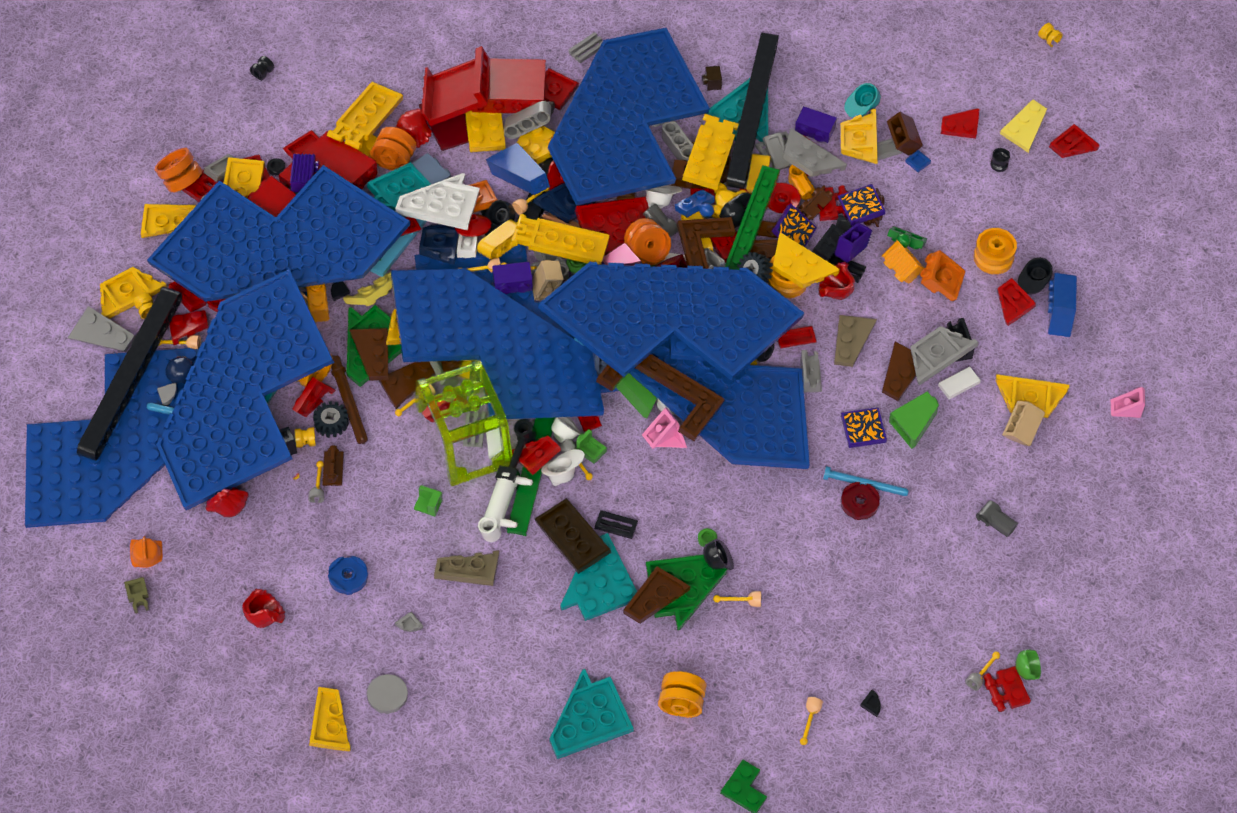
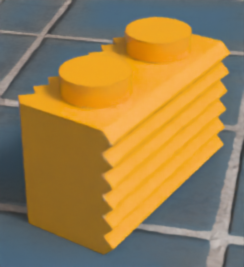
M898 240L882 254V257L885 259L883 263L890 270L893 269L896 272L894 275L900 282L911 283L924 269L923 265L907 247L904 248Z
M325 284L307 286L308 307L314 321H328L329 311Z

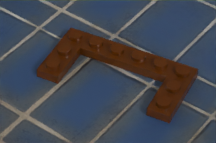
M731 217L679 220L677 222L687 266H703V269H709L701 238L735 235V228Z
M651 354L635 367L645 375L696 405L678 430L679 433L695 442L722 406L725 399ZM607 365L597 377L596 382L613 391L624 377Z

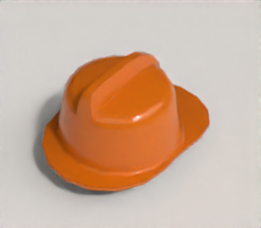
M146 536L139 540H131L130 558L134 568H148L162 562V541L146 538Z

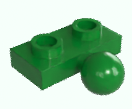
M895 226L889 229L887 235L894 242L898 240L904 248L909 246L913 249H922L928 239Z

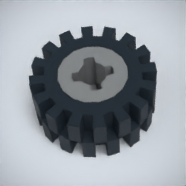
M755 252L743 255L744 259L740 258L741 265L737 264V267L748 268L768 283L767 278L771 279L772 277L769 273H773V269H770L773 265L769 263L771 260L766 258L765 255Z
M328 401L329 405H326L324 402L322 407L319 405L317 410L314 411V427L322 436L326 434L328 438H330V435L337 437L336 434H343L342 430L346 431V426L349 424L346 408L344 409L342 404L339 406L338 402H335L334 405L332 401Z

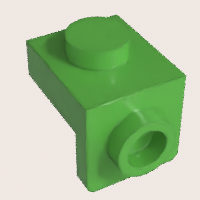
M589 429L585 433H581L576 440V449L582 450L585 454L584 457L593 464L607 452V447L594 439L592 431Z

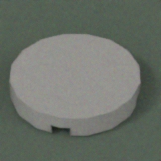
M386 674L378 676L368 686V702L379 713L389 714L397 712L407 702L408 691L406 684L395 675Z

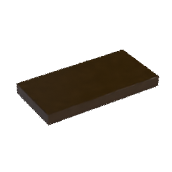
M567 498L534 519L540 529L578 574L611 553L610 548Z

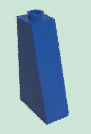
M518 143L486 159L492 175L533 195L550 187L546 173Z

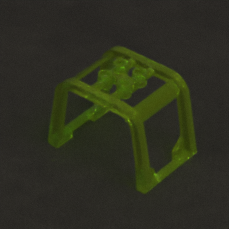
M480 360L428 379L416 380L415 405L419 413L423 412L428 406L443 441L447 476L451 487L497 472L499 465L509 466L512 450L508 422L502 405ZM470 371L469 379L463 380L461 385L456 387L447 385L443 388L442 393L433 396L429 387L430 384ZM483 387L487 396L480 398L474 394L480 393V388ZM443 400L451 402L448 409L439 410L437 402ZM487 403L491 404L495 412L493 416L452 430H448L443 419L449 416L459 417L462 413L468 411H477L481 405ZM499 428L501 451L491 458L492 465L467 473L466 467H456L453 443Z

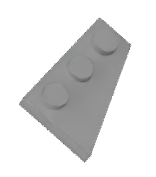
M89 306L68 336L72 340L124 352L128 350L136 337Z

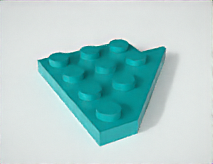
M750 78L713 105L707 114L720 118L719 122L722 123L725 119L740 124ZM768 89L756 139L760 142H763V137L768 136ZM738 129L733 130L732 134H735L734 141H736Z
M410 162L369 181L367 188L374 194L375 199L395 211L400 196L432 184Z
M608 533L601 535L600 538L610 548L611 553L579 574L575 572L560 605L561 611L577 605L584 620L587 621L628 605L637 593Z
M586 669L582 670L549 738L557 759L634 732L633 725L611 676L591 683Z

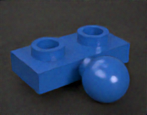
M702 189L675 204V211L685 217H689L698 211L705 218L711 217L714 213V207L711 205L715 202L714 196Z

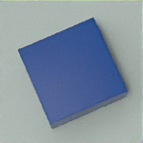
M917 150L905 162L919 173L931 163V160Z

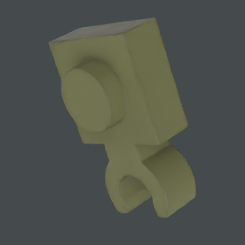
M144 577L124 582L129 603L133 602L134 612L138 613L137 608L140 605L145 606V610L148 611L149 606L145 599L149 598Z

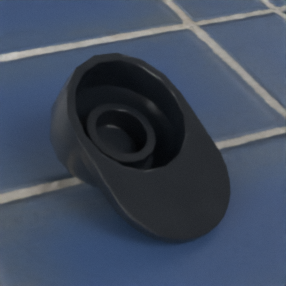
M741 193L729 201L722 208L720 218L731 217L734 228L739 227L751 194Z
M496 200L491 204L485 215L491 221V229L485 233V236L510 219L514 221L515 209L509 202Z
M1038 257L1031 259L1025 265L1018 277V285L1027 294L1039 293L1051 280L1053 267L1050 261Z
M714 539L704 546V559L710 568L734 569L731 553L724 542Z

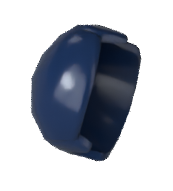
M184 356L171 359L165 369L167 378L171 382L176 383V385L177 383L185 384L186 377L194 363Z

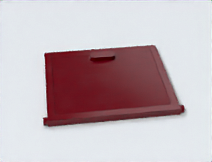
M465 113L432 126L427 122L441 151L468 143Z

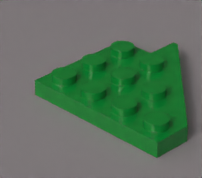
M376 305L362 316L352 307L348 309L346 372L347 377L359 387L364 385L369 378L360 355L356 350L355 343L351 338L350 330L388 328L389 330L391 317ZM400 344L388 345V364L402 353Z
M704 555L647 561L645 564L647 577L658 566L690 586L688 592L655 613L654 617L675 616L677 630H681L727 574V569L710 568L704 559Z

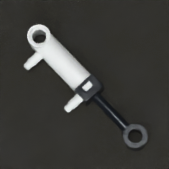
M520 419L514 425V432L518 442L508 467L499 465L495 476L497 480L485 515L478 523L482 537L488 542H495L501 537V526L508 528L517 527V522L504 519L514 490H518L519 485L531 486L533 483L531 479L521 477L516 468L524 445L534 442L537 436L532 422L528 419Z

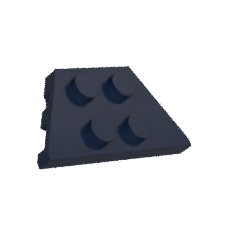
M565 183L536 197L533 201L536 205L565 223L577 219L575 212L576 204ZM595 201V202L586 203V204H582V205L595 204L596 201Z
M442 224L423 227L419 255L455 265L459 234L455 231L454 227Z

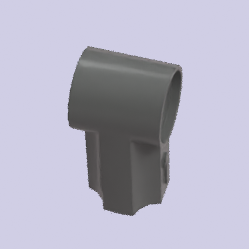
M653 204L643 213L646 218L658 223L668 232L670 237L678 232L676 222L671 218H667L657 204Z
M988 501L976 514L978 521L981 520L987 527L992 526L1006 537L1010 536L1018 525L1016 521L1004 514L1000 506L993 501Z

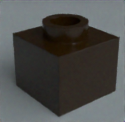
M720 66L705 67V74H702L703 85L707 86V91L721 90L722 76Z

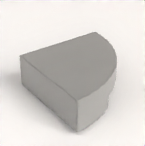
M176 383L157 388L163 406L169 405L177 394Z
M412 612L395 622V625L401 630L404 629V631L414 632L423 629V625Z

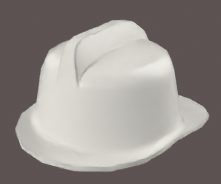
M665 185L645 190L648 206L651 207L653 204H657L660 209L668 206L673 194L682 192V188Z
M555 417L551 430L561 444L568 439L573 440L577 435L581 434L577 425L570 417Z
M579 449L569 450L552 461L547 462L542 467L541 472L549 476L554 486L566 483L574 477L575 467L583 461L585 454Z

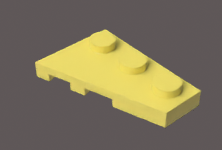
M1032 100L1000 131V134L1029 153L1047 108Z
M391 272L385 274L384 277L374 280V285L361 287L357 290L358 294L343 297L344 302L352 305H373L379 297L387 295L389 290L392 289Z

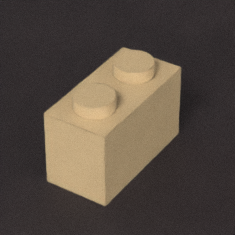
M544 260L540 262L532 277L534 300L545 299L561 285L564 279L559 261Z

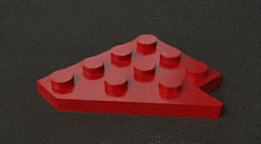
M645 196L576 206L575 212L580 228L610 235L605 255L624 244L626 230L636 220L646 218L643 213L649 206Z

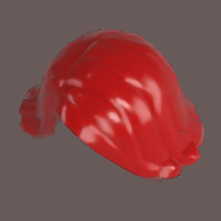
M419 108L406 111L405 114L400 116L395 128L402 129L413 137L416 142V148H420L421 145L428 143L429 137L432 135V130L428 127L422 115V110Z
M846 262L835 265L839 268L838 275L834 276L832 274L820 282L818 289L820 297L825 296L843 300L853 293L855 279L847 269L848 264Z
M236 487L230 490L223 489L206 502L205 508L208 512H216L223 517H234L246 506L249 493L238 490Z
M255 588L242 605L245 618L257 628H265L275 622L282 623L285 620L283 607L267 590Z

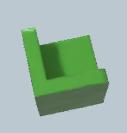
M420 485L419 497L414 510L435 517L443 501L442 492Z

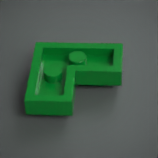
M745 760L741 761L720 793L751 813H757L767 799V796L751 787L759 775L760 769Z

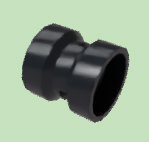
M261 56L257 61L258 63H254L250 67L251 74L261 81L266 77L267 73L272 72L275 68L273 62L266 56Z
M1005 148L995 149L992 153L991 168L997 172L1005 171L1008 168L1010 152Z

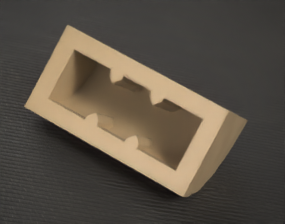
M1017 401L1002 435L1022 445L1031 446L1045 412L1030 402Z

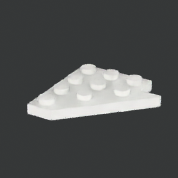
M461 173L400 196L395 212L406 217L468 230L480 188L464 185L465 174Z

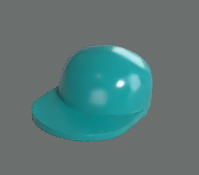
M871 83L861 84L847 98L844 106L845 112L851 118L860 114L863 117L870 109H874L879 105L881 100L880 91Z

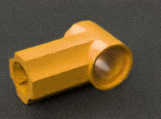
M791 165L788 182L799 191L802 200L811 199L815 188L805 172Z

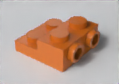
M941 250L928 254L925 258L926 268L920 273L922 277L921 284L932 293L939 291L950 301L957 300L966 271Z

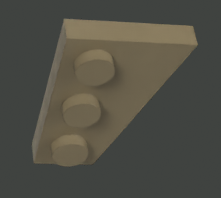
M839 315L834 365L854 366L877 319Z
M500 550L493 551V554L485 555L474 553V556L470 557L459 555L437 558L434 579L493 586Z

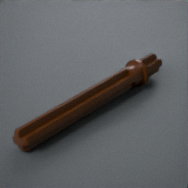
M332 355L334 363L331 366V374L335 377L358 444H365L368 441V437L345 374L346 368L343 367L338 355Z

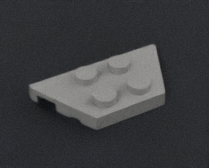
M792 128L790 129L783 159L811 177L832 173L833 169H840V171L846 169L847 164L797 131Z
M940 326L916 342L910 348L918 384H923L976 348L978 341L975 339L969 340L960 333L951 332L949 329Z

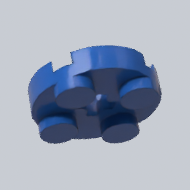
M351 556V558L339 557L329 566V583L339 593L352 595L360 591L367 583L368 572L366 564L356 556ZM352 572V577L345 578L344 573Z

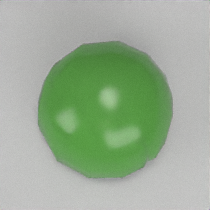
M1031 649L1019 652L1015 661L1018 674L1025 680L1039 679L1041 676V665L1037 652Z

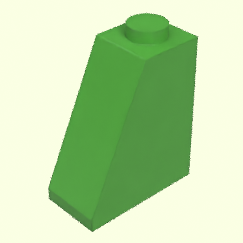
M628 373L616 388L644 418H648L657 397Z
M925 392L890 413L889 423L911 449L915 448L937 415L938 401L928 392Z

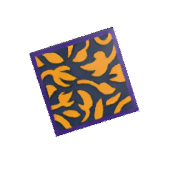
M872 184L838 196V200L851 226L857 222L862 223L885 215V209Z
M789 204L773 228L772 233L778 238L779 234L783 233L803 247H806L817 227L792 204Z
M879 408L841 413L849 448L887 442Z

